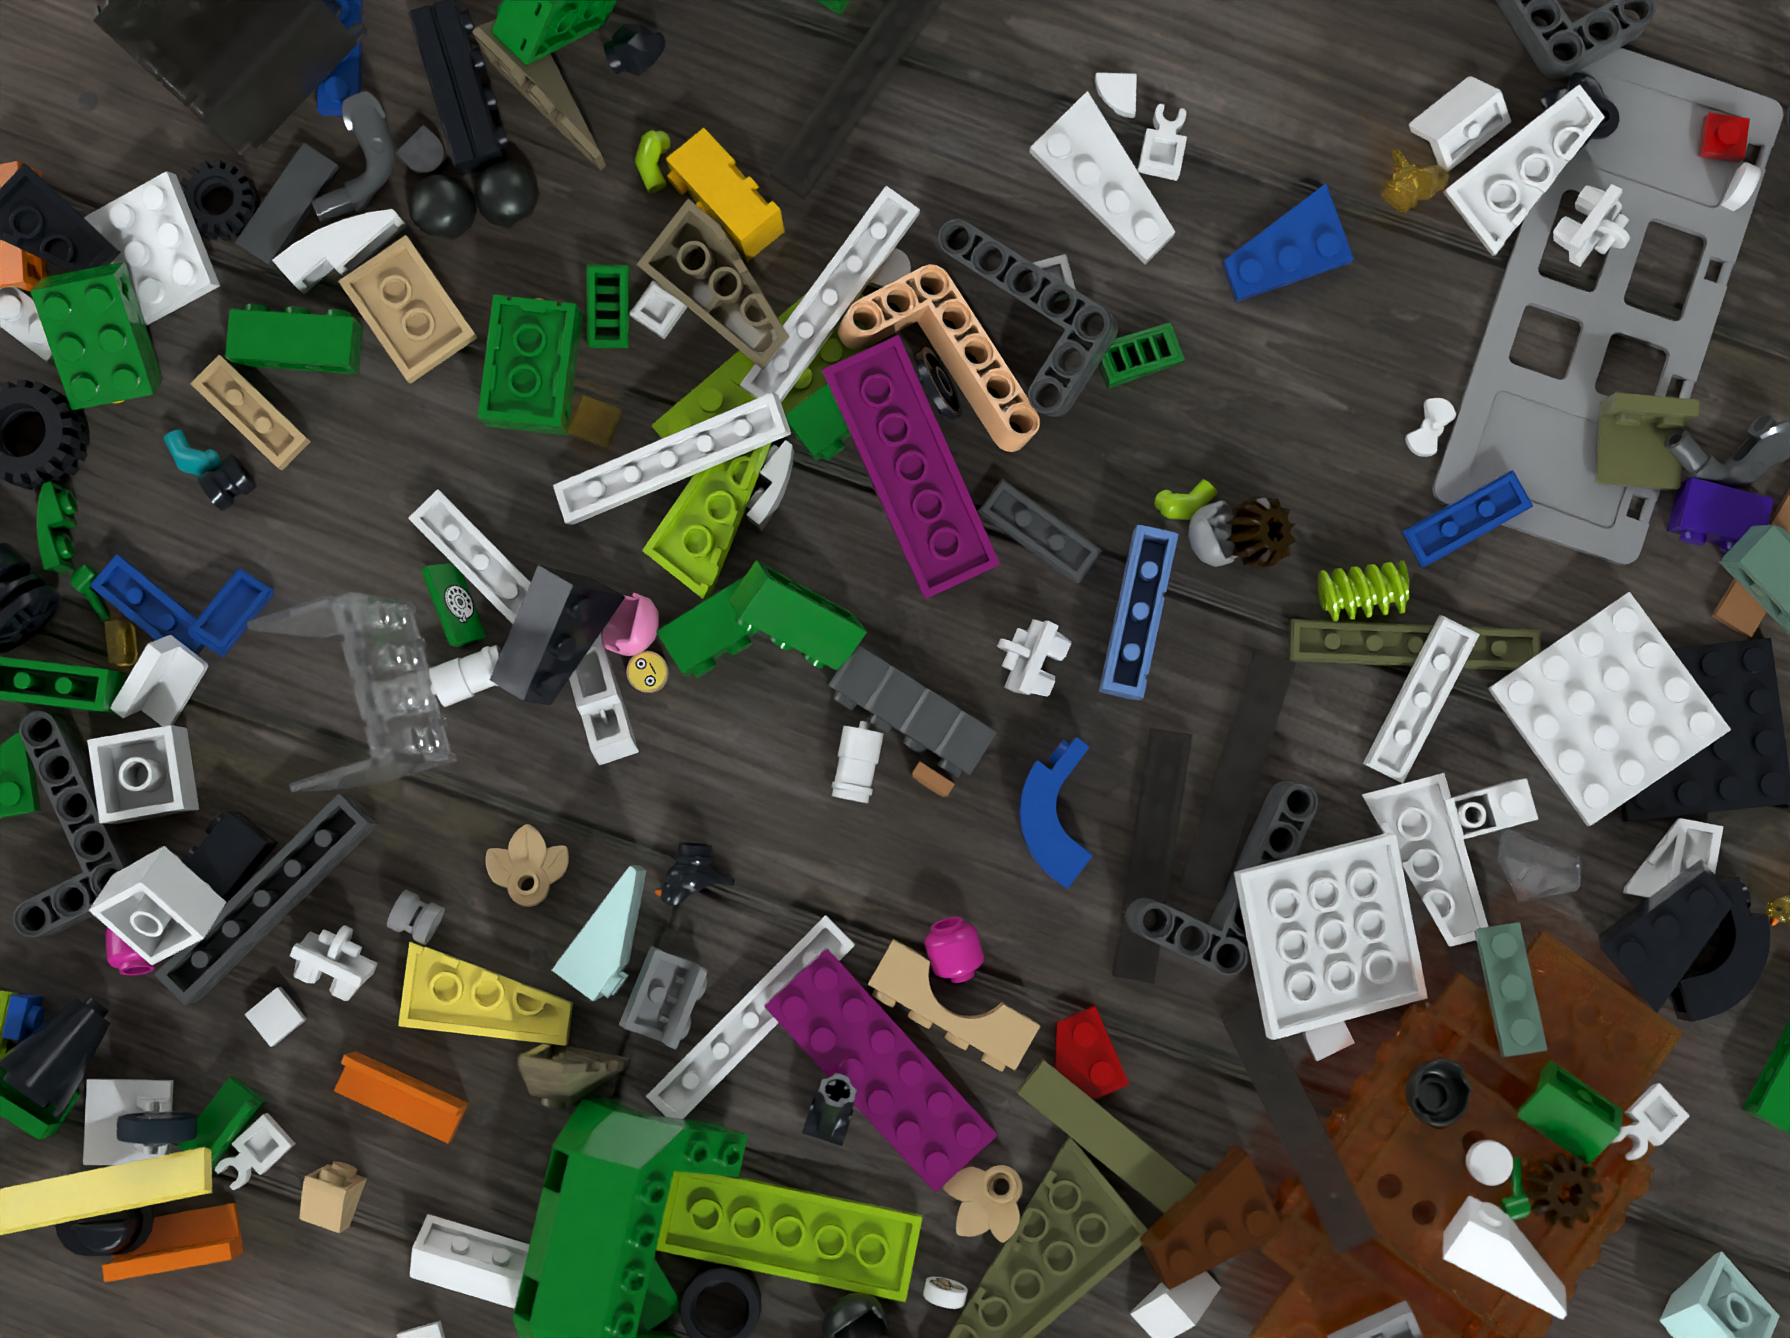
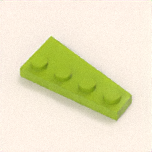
M771 443L694 474L642 550L702 599H709L713 593Z

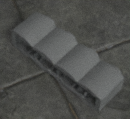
M860 645L856 647L849 659L838 669L828 685L829 688L835 691L832 696L833 700L853 711L856 705L870 713L867 719L868 722L887 734L891 727L905 735L902 741L904 745L922 756L926 750L941 758L937 765L956 778H959L962 772L968 776L971 775L997 732L979 720L965 713Z

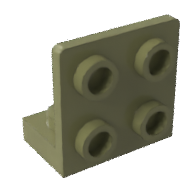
M1615 392L1600 402L1595 482L1603 485L1675 491L1681 487L1682 465L1664 446V442L1672 432L1677 429L1684 430V424L1699 416L1700 400Z

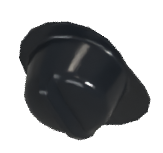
M151 1205L59 1223L55 1224L57 1236L64 1247L74 1254L83 1256L121 1255L136 1250L146 1242L152 1232L154 1215Z

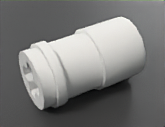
M498 645L483 647L481 651L461 659L455 658L430 668L429 675L432 685L427 686L430 695L437 694L441 704L447 707L474 696V693L495 685L498 686L489 680L501 654Z
M860 721L859 728L843 726L838 751L839 761L835 781H832L831 786L833 788V797L868 803L869 796H872V780L875 765L879 761L884 734L869 730V722Z

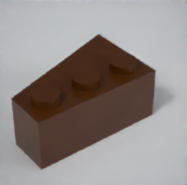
M1235 1144L1225 1152L1226 1156L1209 1173H1205L1197 1181L1198 1185L1180 1203L1177 1201L1139 1239L1156 1277L1169 1290L1284 1232L1249 1153Z

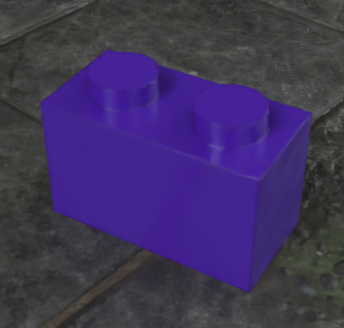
M1692 477L1682 482L1681 487L1677 489L1667 531L1679 534V540L1688 544L1705 545V542L1721 545L1720 551L1727 553L1751 526L1768 525L1774 499Z

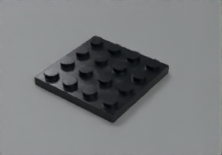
M1771 638L1671 648L1731 730L1621 805L1623 822L1790 804V768Z

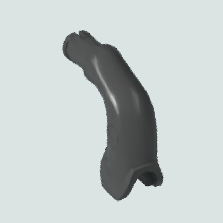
M368 91L354 94L346 98L342 103V115L349 134L355 133L365 154L366 171L359 177L344 182L345 187L311 200L321 223L356 210L357 213L362 212L392 175L396 160L392 135L381 104Z
M1769 415L1759 416L1751 423L1747 430L1749 436L1722 463L1709 450H1703L1690 434L1683 429H1677L1665 439L1664 446L1683 466L1682 471L1687 478L1693 477L1731 488H1739L1757 481L1778 462H1783L1790 457V422L1781 421L1777 423Z

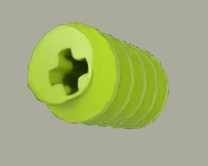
M1400 561L1397 569L1392 562H1386L1382 565L1381 572L1375 564H1370L1365 568L1364 574L1358 566H1354L1349 569L1348 576L1342 568H1338L1332 572L1331 579L1325 570L1318 572L1317 587L1320 605L1323 611H1329L1334 622L1339 620L1340 609L1344 608L1350 620L1355 619L1357 607H1362L1367 618L1371 617L1373 606L1377 604L1382 615H1388L1390 603L1395 602L1399 613H1405L1406 603L1409 600V577L1404 561Z

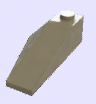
M496 19L477 26L472 33L486 60L601 172L606 167L604 159L551 54L526 66L491 32Z
M687 199L637 263V266L760 368L765 369L790 336L722 226Z
M544 1043L520 1055L518 1066L531 1096L541 1097V1105L565 1109L566 1103L573 1104L628 1067L629 1058L568 1045Z

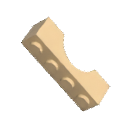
M893 939L868 982V985L875 988L871 995L892 1008L897 1001L911 1009L908 1017L930 1029L933 1023L947 1031L944 1038L963 1050H966L969 1044L984 1052L981 1060L995 1069L1003 1072L1005 1067L1008 1066L1016 1070L1040 1025L1003 1002L990 1011L979 1015H961L948 1010L936 999L929 984L930 960Z

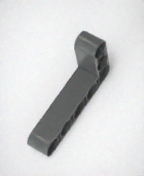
M1495 0L1540 72L1546 78L1556 81L1568 78L1575 72L1582 70L1639 37L1656 12L1655 0H1612L1572 23L1558 0ZM1624 10L1636 12L1640 20L1630 19ZM1531 17L1543 18L1548 26L1540 27L1535 25ZM1589 30L1599 31L1605 40L1598 41L1593 39L1589 34ZM1561 50L1565 52L1570 60L1561 61L1557 59L1553 51Z
M951 219L945 222L938 233V243L946 254L1066 329L1028 391V400L1036 411L1050 417L1065 415L1077 400L1118 333L1116 317L1099 304L967 221ZM967 231L969 234L967 244L964 248L955 250V237L959 233ZM995 252H1001V265L994 271H988V258ZM1028 273H1034L1036 276L1035 286L1030 291L1022 293L1020 289L1022 278ZM1062 294H1068L1070 297L1069 308L1061 314H1055V300ZM1102 315L1104 318L1103 330L1095 336H1090L1087 331L1089 321L1095 316ZM1079 351L1082 356L1080 366L1077 370L1068 372L1065 367L1066 357L1071 352ZM1056 386L1059 391V399L1054 406L1046 408L1043 403L1044 392L1048 388Z
M34 711L26 715L20 723V736L83 872L23 901L17 906L13 914L14 927L19 934L31 938L55 935L93 916L94 914L89 909L109 881L111 873L114 870L120 871L135 863L118 824H101L99 822L92 769L70 722L61 714ZM48 720L52 726V733L47 740L43 741L40 736V728ZM65 757L70 767L68 774L61 778L58 775L57 766L60 760ZM83 795L87 801V809L84 814L79 816L75 812L74 805L76 799ZM99 832L104 837L105 844L102 851L97 854L92 848V839ZM77 888L84 896V903L79 910L74 908L71 901L72 894ZM38 908H41L46 916L45 923L41 928L35 925L33 919L34 913Z
M1282 781L1273 785L1208 925L1166 904L1149 898H1139L1133 901L1126 911L1125 917L1129 929L1137 935L1218 973L1230 976L1242 971L1249 960L1250 952L1244 922L1236 925L1234 921L1235 912L1240 907L1234 872L1296 856L1317 810L1318 798L1314 789L1309 785L1290 781ZM1295 791L1298 795V803L1295 809L1290 811L1287 807V798L1291 792ZM1278 829L1281 834V840L1279 845L1272 849L1269 838L1271 833ZM1150 909H1155L1157 914L1156 923L1151 928L1145 929L1143 925L1144 915ZM1191 926L1193 930L1192 940L1188 945L1182 946L1180 943L1181 932L1186 927ZM1227 944L1229 955L1224 962L1218 963L1217 951L1222 945Z

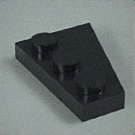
M25 163L0 188V240L69 272L110 265L121 253Z

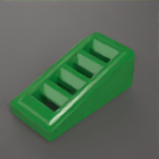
M587 264V348H629L630 265ZM598 277L620 278V286H597ZM597 294H620V302H597ZM597 311H620V319H597ZM597 327H620V336L597 335Z
M1170 322L1114 339L1098 366L1108 390L1180 364L1185 359ZM1157 337H1164L1171 356L1163 358L1156 341ZM1148 341L1155 361L1149 363L1141 343ZM1132 346L1140 364L1136 367H1133L1127 352V348ZM1116 352L1119 353L1125 370L1118 372L1112 354Z

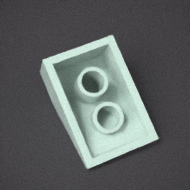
M640 865L628 867L552 969L553 972L592 1001L604 996L607 998L610 995L614 996L629 976L623 970L630 962L646 870Z

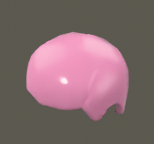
M633 593V597L623 595L625 596L624 600L604 627L601 638L602 646L605 649L625 656H634L647 649L655 640L656 631L659 630V611L651 599L637 593Z

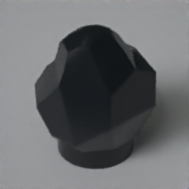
M623 24L614 33L612 40L604 43L603 46L607 60L616 74L626 71L639 76L658 60L665 49L666 41L661 32L652 33L649 28L642 24Z

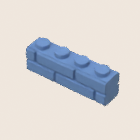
M1137 525L1133 530L1098 692L1137 701L1144 698L1147 684L1145 678L1150 670L1165 600L1163 594L1166 593L1178 533L1143 525Z

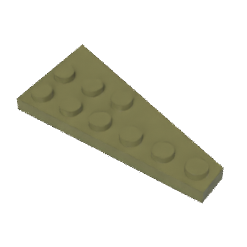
M1070 1136L1067 1137L1021 1213L1020 1223L1016 1232L1001 1246L946 1338H1034L1142 1246L1139 1239L1148 1229Z

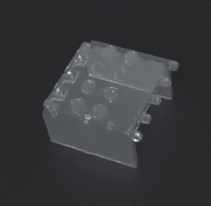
M349 592L336 597L325 596L247 621L248 630L316 638H326L336 634L344 635L346 641L342 642L350 675L356 678L357 684L353 686L362 720H367L368 723L365 732L372 754L370 759L289 783L291 792L365 789L430 768L458 762L456 753L451 751L445 729L448 726L447 719L442 717L437 695L432 691L429 665L424 651L427 645L425 638L420 636L414 613L417 611L415 602Z

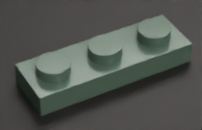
M1520 922L1476 929L1474 932L1501 1058L1547 1051Z

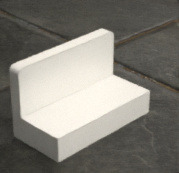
M1467 77L1411 121L1409 127L1412 133L1430 142L1439 167L1450 171L1510 124L1511 119L1501 90L1474 77Z
M172 635L148 643L110 708L122 718L142 710L162 727L174 725L206 672L208 663Z

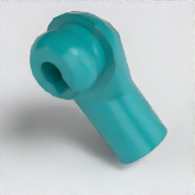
M174 430L163 437L176 466L182 472L201 476L206 471L215 472L221 466V459L216 451L208 449L203 452L202 450L192 449L182 430Z

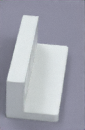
M427 1214L412 1248L410 1277L515 1309L530 1244Z

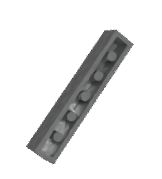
M338 793L224 905L204 939L177 952L154 975L183 1005L199 1002L380 823L351 794Z

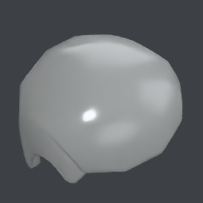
M1223 500L1199 508L1192 516L1188 530V539L1193 552L1202 562L1213 567L1230 564L1238 557L1232 556L1234 543L1226 540L1231 536V529L1227 526L1226 522L1231 520L1233 515L1232 509Z

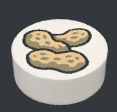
M928 1277L923 1296L927 1301L937 1306L958 1309L964 1306L968 1289L963 1284L951 1279Z

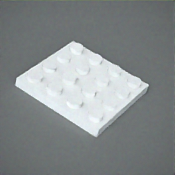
M1630 592L1608 605L1488 688L1587 826L1593 825L1731 730Z
M1386 833L1234 872L1267 1038L1275 1040L1428 998L1396 834Z

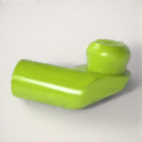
M650 130L644 134L635 156L636 167L649 193L658 192L667 185L657 163L660 154L665 153L670 148V138L667 133L661 130L657 132Z
M1203 479L1189 494L1172 493L1170 490L1159 492L1154 504L1161 511V515L1168 519L1189 520L1199 508L1207 505L1218 492L1208 481Z

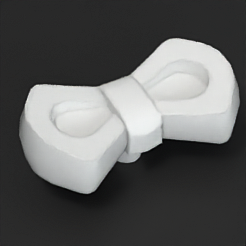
M1431 398L1424 401L1425 419L1419 429L1408 433L1405 437L1408 448L1415 455L1427 457L1436 454L1438 437L1442 434L1444 426L1456 417L1451 403L1443 398Z

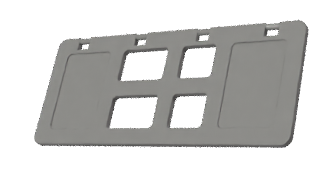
M1620 47L1577 72L1587 74L1599 82L1604 98L1611 101L1618 109L1620 116L1618 127L1607 138L1591 139L1582 149L1578 150L1521 222L1432 491L1435 499L1440 504L1447 506L1508 471L1514 470L1533 507L1501 525L1616 565H1627L1634 562L1640 555L1653 508L1661 490L1603 485L1595 482L1600 402L1608 398V396L1596 391L1595 383L1612 335H1619L1662 350L1666 354V361L1654 396L1665 397L1671 377L1684 381L1679 398L1690 399L1725 296L1730 273L1736 262L1764 177L1769 154L1774 146L1782 122L1783 109L1772 98ZM1709 112L1749 118L1746 149L1748 143L1761 147L1755 166L1759 167L1761 171L1758 184L1748 201L1735 211L1721 206V203L1736 169L1745 162L1734 163L1698 157L1703 118ZM1604 116V119H1603L1600 123H1605V121H1606L1605 116ZM1611 184L1621 188L1622 194L1618 201L1621 203L1622 209L1618 214H1623L1629 219L1624 230L1629 234L1630 240L1625 248L1619 249L1611 246L1608 249L1594 290L1587 292L1541 276L1538 267L1563 193H1572L1579 196L1586 185L1605 192ZM1652 221L1698 236L1704 243L1678 321H1672L1633 308L1624 301L1648 223ZM1710 260L1722 263L1716 283L1704 279ZM1526 306H1534L1575 320L1580 324V333L1564 379L1559 380L1520 367L1509 360V354ZM1632 496L1645 499L1639 520L1626 516Z

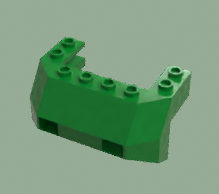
M602 1096L582 1098L553 1144L512 1317L518 1338H678L677 1335L669 1331L646 1332L637 1330L673 1173L686 1172L739 1177L748 1134L716 1122L651 1116Z

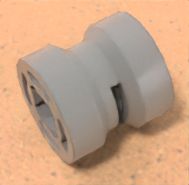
M405 889L391 910L387 927L397 932L406 931L412 934L413 940L427 945L442 920L445 908L434 902L424 903L420 901L418 894Z

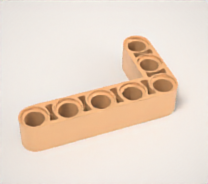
M930 264L923 266L857 300L850 306L838 327V336L846 347L852 350L866 349L901 329L918 322L999 448L1008 452L1018 451L1036 434L1040 426V418L1037 411L1030 405L1028 397L956 285L943 268ZM921 285L929 287L934 295L926 293ZM887 303H894L900 308L901 312L893 311ZM943 319L951 321L956 329L947 327ZM853 320L863 322L868 330L858 328ZM965 353L973 355L977 359L978 364L970 362L966 358ZM987 387L996 390L1000 399L993 397L988 392ZM1009 422L1016 423L1021 428L1022 433L1014 431Z

